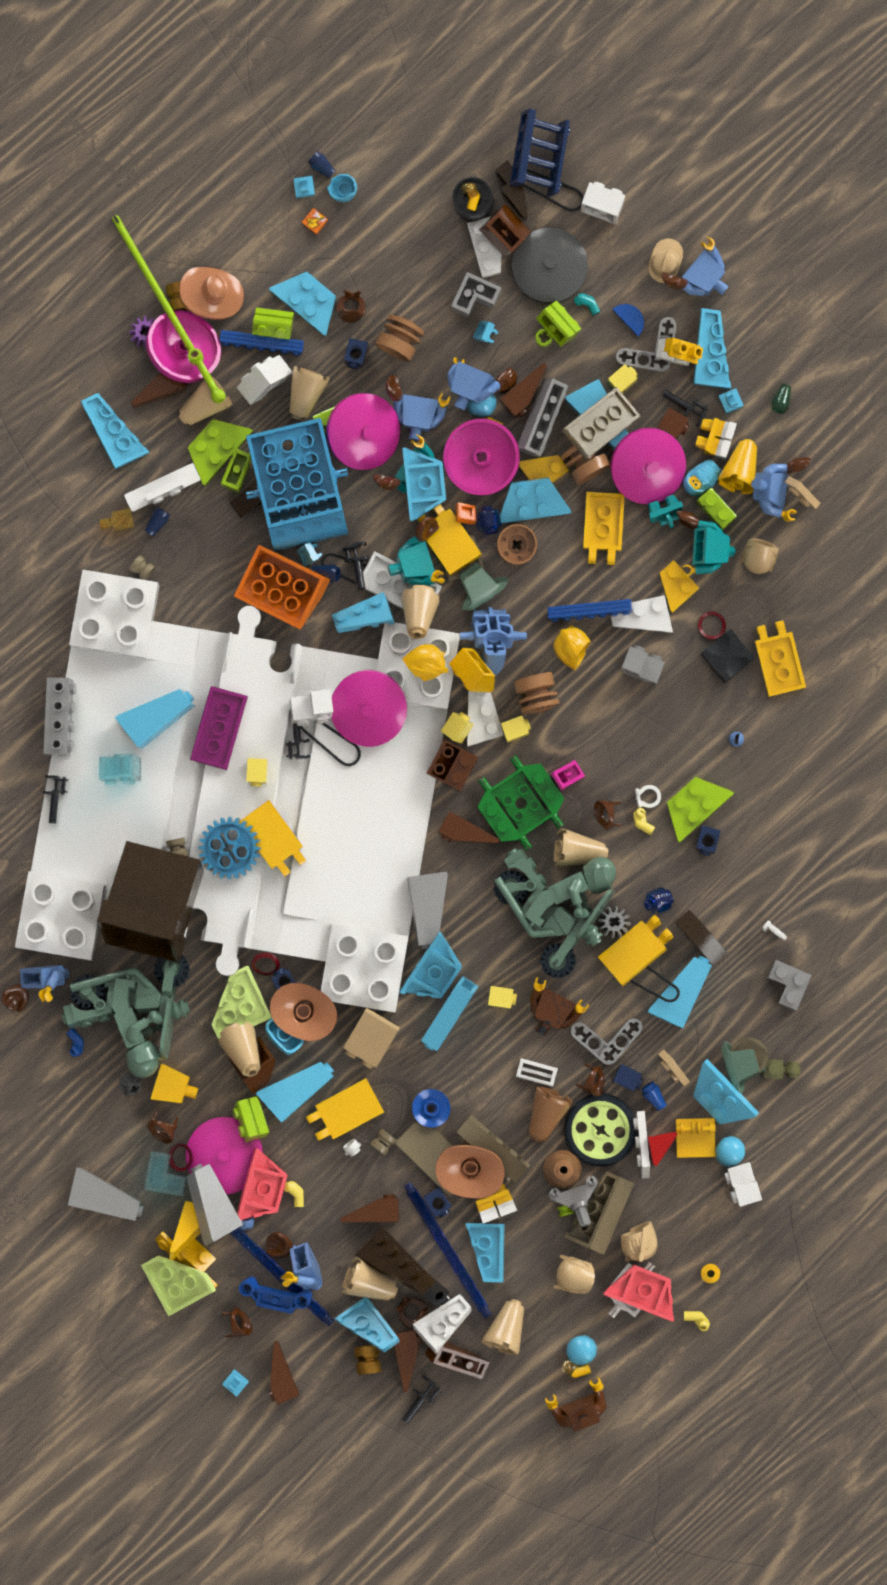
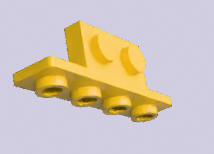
M162 1231L155 1238V1241L162 1250H165L170 1255L173 1241ZM194 1239L173 1261L204 1272L216 1258ZM210 1278L211 1282L216 1288L217 1284Z

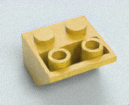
M462 648L449 663L453 673L462 680L464 687L470 692H492L494 690L495 675L473 648Z

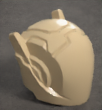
M749 539L742 552L743 556L740 563L744 562L745 567L755 574L772 572L779 548L765 540Z
M651 1221L639 1224L631 1228L629 1232L621 1235V1247L626 1262H630V1260L643 1262L656 1253L658 1247L657 1236Z
M560 1255L563 1261L557 1269L556 1279L558 1285H554L553 1288L570 1293H588L593 1287L595 1279L592 1263L572 1256Z

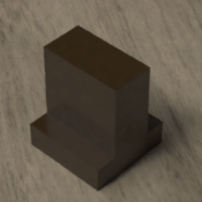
M126 841L108 900H103L97 919L105 944L179 963L186 943L184 934L204 873L201 860Z

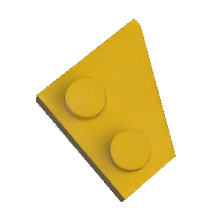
M559 455L524 460L519 463V468L528 480L549 477L551 482L554 483L569 472V469L566 468Z
M674 560L659 573L671 613L699 590V587L689 576L682 575L686 573Z

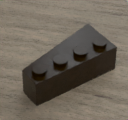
M383 1227L356 1254L358 1258L379 1272L386 1274L421 1295H424L436 1282Z

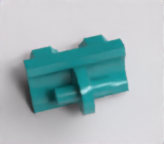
M674 494L665 498L667 504L665 508L661 509L658 501L648 504L651 524L659 521L661 526L668 524L670 529L674 527L673 522L679 520L676 512L683 511L682 502H679Z

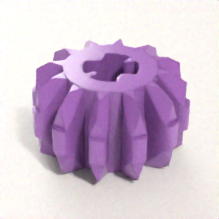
M144 316L142 322L139 318L136 319L138 325L131 324V327L135 330H130L129 334L134 335L131 341H137V347H140L143 343L144 349H146L147 336L143 334L142 330L146 329L148 331L155 319L151 318L148 322L147 316Z

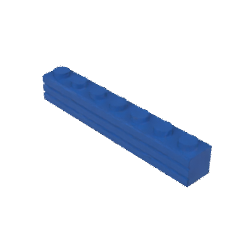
M221 330L220 344L222 346L234 345L235 348H241L242 346L250 350L257 348L259 351L269 350L272 353L280 351L282 354L293 353L292 355L295 356L303 354L304 341L279 339Z
M631 599L547 607L548 619L552 622H559V620L570 621L571 619L582 620V618L586 617L587 619H593L596 616L604 618L606 615L615 617L618 614L630 615V613H633Z

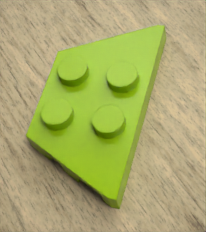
M212 419L188 446L204 486L209 483L232 457L234 449H239L247 440L246 435L253 433L252 429Z
M697 777L692 779L667 802L677 841L680 843L726 802L734 792Z

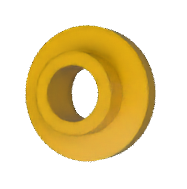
M707 1264L701 1270V1277L707 1283H714L720 1277V1270L714 1264ZM709 1270L714 1271L713 1277L707 1276Z

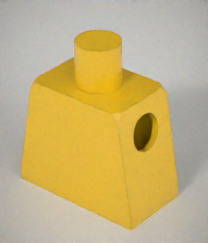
M161 1064L150 1099L183 1103L185 1096L196 1099L199 1088L188 1085L190 1081L189 1076L165 1064Z

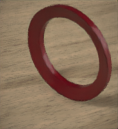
M710 611L700 617L698 629L703 637L717 639L725 632L726 622L721 614ZM710 615L717 616L722 622V630L715 636L705 634L701 626L703 619Z
M260 953L252 960L253 970L260 975H272L280 967L278 958L270 953ZM260 958H269L275 962L276 968L271 972L265 973L259 971L255 963Z
M178 1143L171 1147L168 1161L175 1171H186L192 1164L193 1155L191 1149L186 1144ZM179 1147H184L189 1153V1162L184 1168L177 1167L173 1161L174 1151Z

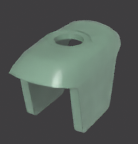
M478 563L470 566L459 574L467 593V597L462 604V610H474L505 589L508 578H492Z
M724 1041L721 1051L730 1083L738 1092L743 1094L746 1080L756 1076L753 1074L760 1071L755 1051L753 1049L730 1051L732 1045Z

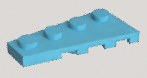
M700 309L697 345L703 348L702 358L698 359V364L694 366L693 384L731 389L728 375L729 368L726 360V346L723 339L722 317L719 310Z
M99 393L81 401V405L114 469L149 454L146 447L131 433L126 424L118 418Z

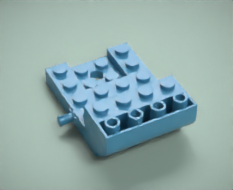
M321 418L246 435L257 480V490L248 491L246 495L248 500L259 497L262 502L274 552L301 546L308 542L314 543L348 534L337 487V478L348 476L347 468L335 471L332 466ZM291 441L294 446L292 450L286 451L282 447L283 443Z

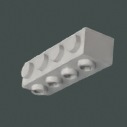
M553 378L543 379L518 442L519 451L530 456L542 455L555 419L559 414L562 401L566 396L568 385Z
M47 678L43 753L47 756H70V753L73 752L74 743L71 740V733L74 732L75 727L74 721H72V713H75L73 694H76V684L70 678Z

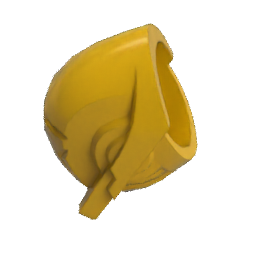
M570 625L568 628L560 631L561 633L558 634L554 641L553 649L562 663L576 670L585 657V651L591 641L582 630Z
M432 644L419 645L402 658L408 669L424 682L432 680L442 673H448V668L445 667L444 652H441L438 647Z

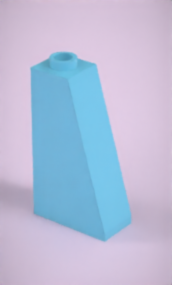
M599 379L566 396L565 402L580 416L607 395ZM626 429L609 441L607 445L614 451L617 444L629 433Z
M178 689L121 713L115 719L136 746L143 749L195 707L192 702L194 698L188 691L184 692Z
M702 956L694 957L672 982L679 988V998L674 1002H666L658 998L648 1009L647 1013L675 1026L684 1028L711 969L710 960ZM669 985L661 996L671 1000L676 997L677 991Z
M462 976L421 1041L426 1048L438 1051L479 986Z
M319 1062L258 1091L256 1094L282 1123L334 1077L332 1075L334 1070L327 1062L325 1064Z

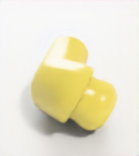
M638 808L633 814L635 826L651 835L655 827L646 822V811L643 808Z
M294 1181L286 1182L284 1191L294 1196V1207H304L303 1189Z
M684 1311V1321H694L703 1332L709 1329L710 1322L702 1312Z

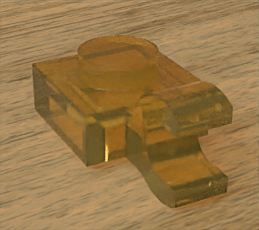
M130 508L112 512L113 518L100 520L101 529L115 526V531L134 528Z

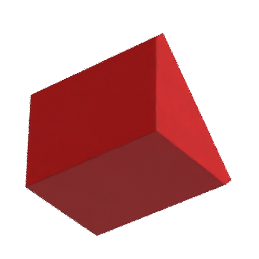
M676 1132L647 1137L651 1164L654 1166L659 1164L678 1135Z

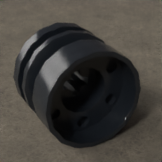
M468 177L457 183L453 190V203L461 218L473 222L490 215L494 199L490 187L484 180L477 177ZM474 192H479L480 198L475 212L466 209L470 199L469 196Z

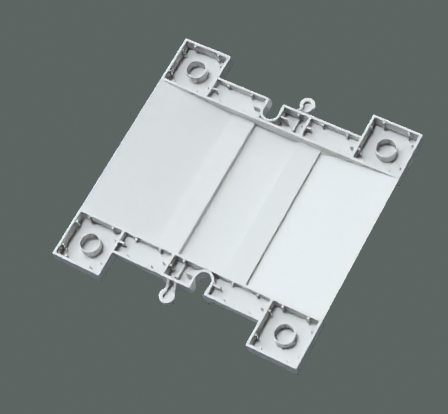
M82 570L69 642L71 650L66 678L74 680L76 684V694H73L75 713H72V721H74L75 727L74 732L71 733L74 748L70 756H51L48 776L55 775L60 776V779H63V777L69 779L65 785V791H68V793H64V795L59 793L56 824L49 823L51 795H44L31 872L28 871L15 948L93 961L99 929L97 923L103 900H108L126 841L170 852L166 841L185 837L186 843L184 847L188 851V857L200 859L202 863L205 857H199L203 850L198 849V847L203 846L204 843L199 841V839H205L206 836L202 832H209L208 825L214 827V820L220 824V818L223 817L226 822L228 817H232L233 822L236 818L242 820L270 800L302 844L303 848L299 851L306 859V862L300 866L293 855L283 861L291 872L284 877L277 866L271 869L259 851L256 850V853L260 855V857H254L257 865L250 864L253 870L245 869V876L239 872V878L237 879L234 877V874H232L231 879L227 878V874L220 878V872L213 875L214 869L206 870L209 864H202L204 873L192 910L200 909L207 915V924L202 930L201 941L223 944L221 955L216 961L217 970L225 976H231L238 971L239 960L237 955L239 947L323 961L326 963L321 992L327 995L332 1002L396 1013L412 921L407 877L419 876L436 781V779L426 773L443 740L444 733L441 732V729L446 723L454 676L453 669L449 663L458 653L459 633L429 628L424 638L414 639L408 635L406 624L395 623L389 625L384 623L378 659L292 644L290 650L292 664L290 668L285 672H276L270 667V661L275 654L277 642L255 638V630L261 622V615L255 607L245 606L239 611L238 621L240 628L238 635L231 632L221 633L156 622L153 620L160 586L158 582ZM432 644L438 647L441 652H444L445 667L448 668V673H442L440 676L424 682L408 669L402 658L419 645ZM361 670L383 672L392 677L402 688L407 700V717L402 729L392 740L385 744L373 747L357 745L360 748L361 757L355 765L345 766L302 730L301 739H310V742L299 745L300 755H311V758L297 760L295 757H292V759L286 757V755H289L288 746H285L288 741L294 742L290 698L309 696L311 691L328 689L331 691L332 698L336 687L345 677ZM211 686L248 696L227 770L190 760ZM178 689L184 692L188 691L194 698L192 702L195 707L143 749L136 746L115 719L121 713ZM332 718L325 723L338 732ZM313 721L303 726L306 731L343 762L353 763L357 759L358 751L355 746L322 724H317L316 721ZM292 746L293 754H297L296 746ZM248 758L268 760L267 784H262V787H253L251 783H247ZM47 778L45 791L54 790V779ZM58 781L57 790H61L62 781ZM232 829L229 832L230 839H237L238 833L236 830ZM221 833V837L227 843L224 833ZM215 839L212 842L213 848L216 850L220 849V840ZM227 843L226 851L232 852L234 846ZM241 846L238 850L239 855L245 857L247 849ZM233 854L235 862L239 863V860ZM224 856L222 864L226 867L229 866L231 860L228 856ZM188 927L186 928V931H185V934H184V937H185V938H186V935H187V929H188Z

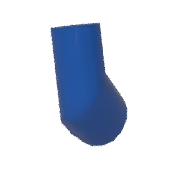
M72 1028L66 1034L72 1040L70 1054L73 1057H77L83 1052L84 1039Z

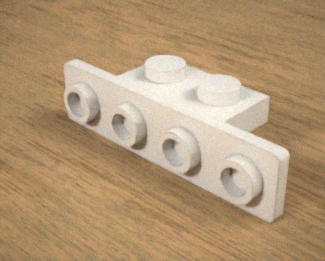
M191 463L124 496L131 511L134 512L151 503H160L166 496L177 495L181 492V489L199 482L201 479L194 464Z

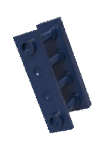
M529 108L521 112L510 185L518 187L525 182L544 186L548 188L547 196L551 197L558 194L562 185L560 179L567 137L570 134V120L566 119L558 123V125L538 120L535 117L536 110ZM537 127L557 133L555 144L534 138L532 135L533 128ZM534 145L554 151L552 162L531 156L529 153L530 146ZM528 163L551 169L549 180L528 174L526 172Z

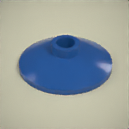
M424 1090L413 1101V1116L424 1127H438L450 1115V1102L446 1095L439 1090ZM429 1105L434 1108V1111L431 1113L427 1111Z

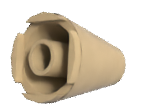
M297 366L293 367L289 408L292 418L303 421V418H308L327 386L330 377L325 376V379H323L320 373L305 368H300V371H298Z
M212 377L218 389H222L225 392L218 381ZM203 380L179 410V418L185 425L187 423L193 425L231 407L233 404L230 397L228 396L219 404L214 403L211 400L212 392L205 380Z
M413 585L412 589L407 590L406 588L403 591L401 601L408 635L414 639H421L426 636L439 605V594L434 593V589L431 587Z
M559 829L557 835L560 836V839L555 841L554 862H557L555 866L583 865L595 857H608V848H606L604 843L567 829Z
M244 1022L245 1025L234 1023L221 1031L220 1039L218 1038L219 1045L244 1076H255L260 1070L255 1029L249 1022Z
M358 1257L353 1259L352 1263L355 1264L353 1268L349 1267L342 1284V1288H345L342 1293L385 1301L395 1298L398 1288L394 1281Z
M515 1299L505 1302L483 1337L482 1343L490 1348L493 1346L499 1352L518 1355L524 1316V1307L521 1306L522 1302Z

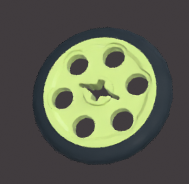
M601 1094L598 1097L594 1095L586 1096L577 1101L566 1116L564 1136L567 1146L580 1161L588 1165L602 1167L616 1164L630 1153L635 1144L637 1130H634V1114L622 1100L609 1094ZM590 1107L598 1109L597 1117L591 1118L588 1116L587 1111ZM609 1109L617 1111L618 1116L615 1120L607 1118V1111ZM579 1122H584L587 1125V1130L584 1133H578L576 1130V1125ZM591 1123L595 1124L596 1126L604 1125V1131H606L605 1133H607L610 1137L606 1136L605 1134L597 1135V1129H595L596 1127H594ZM617 1127H623L625 1130L624 1137L617 1138L614 1135V1130ZM586 1140L594 1142L595 1146L592 1151L584 1149L583 1144ZM606 1142H610L614 1146L613 1151L609 1154L603 1151V1145Z

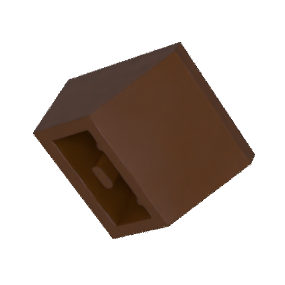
M506 204L479 229L504 257L511 254L531 232Z
M443 740L426 774L461 793L478 760V756Z

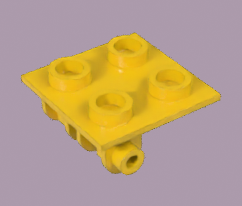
M714 1118L676 1119V1133L678 1134L676 1136L677 1158L716 1157V1127Z

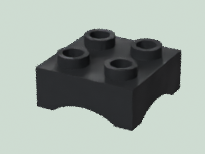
M732 629L728 630L700 654L724 684L755 659Z

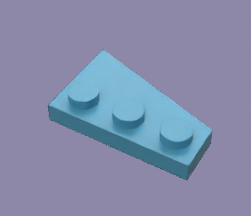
M384 592L332 614L338 633L360 630L364 626H372L373 628L379 627V624L383 623L395 624Z
M465 1223L483 1282H504L505 1224Z
M364 1297L335 1318L338 1323L384 1353L400 1342L397 1335L368 1298Z

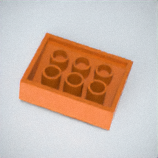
M258 545L234 597L301 630L322 598L331 579L264 546Z

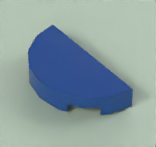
M621 304L614 307L612 311L639 337L644 327V318L640 310L629 304Z

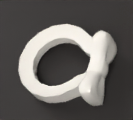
M646 785L640 790L638 788L635 789L638 808H642V806L652 808L659 804L661 793L657 787ZM647 789H652L657 794V799L652 804L645 803L640 799V795Z
M767 921L763 926V931L770 929L782 940L785 941L787 939V936L772 925L770 921Z

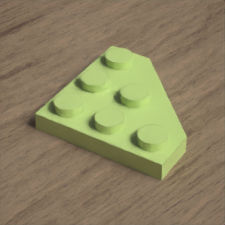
M245 966L229 976L211 1024L219 1039L221 1031L234 1023L245 1025L244 1022H249L254 1027L272 1018L249 966Z
M160 1255L141 1265L168 1316L216 1291L207 1273Z

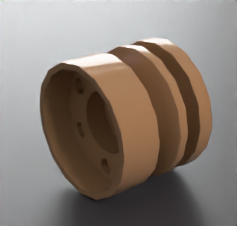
M391 314L387 318L389 323L384 324V328L390 333L380 332L375 345L395 358L410 362L416 351L410 343L419 344L420 339L418 337H423L424 331L412 321Z
M574 445L560 457L563 462L570 460L565 465L566 468L576 466L571 476L577 485L591 480L610 467V462L605 454L596 456L594 453L586 460Z
M521 524L510 525L500 533L497 541V552L507 564L514 566L523 565L529 562L536 553L537 538L534 532L527 526ZM513 541H520L522 543L520 545V550H518L517 548H512L514 545L512 543Z
M552 672L536 674L514 681L516 694L526 695V698L518 701L519 705L528 704V706L520 709L521 714H537L560 705L559 699L550 700V698L558 695L557 692H548V688L555 685Z

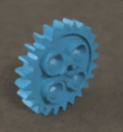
M223 817L220 818V824L214 820V827L208 825L209 832H202L206 836L205 839H199V841L204 843L203 846L198 847V849L203 850L199 857H205L202 864L208 863L209 866L206 870L213 868V875L220 872V878L227 874V878L231 879L232 874H234V877L237 879L239 878V872L245 876V869L253 870L250 864L257 865L254 857H260L256 850H260L261 847L256 846V843L261 840L254 838L258 833L250 832L253 826L245 827L247 821L239 824L240 818H236L233 822L232 817H228L226 822ZM232 829L238 833L236 840H232L229 837V832ZM221 833H224L227 843L234 846L232 852L226 851L228 845L221 837ZM215 839L221 842V847L218 850L214 849L212 845ZM241 846L247 849L245 857H241L238 853ZM233 854L239 860V863L235 862ZM224 856H228L231 860L230 865L227 867L222 864Z

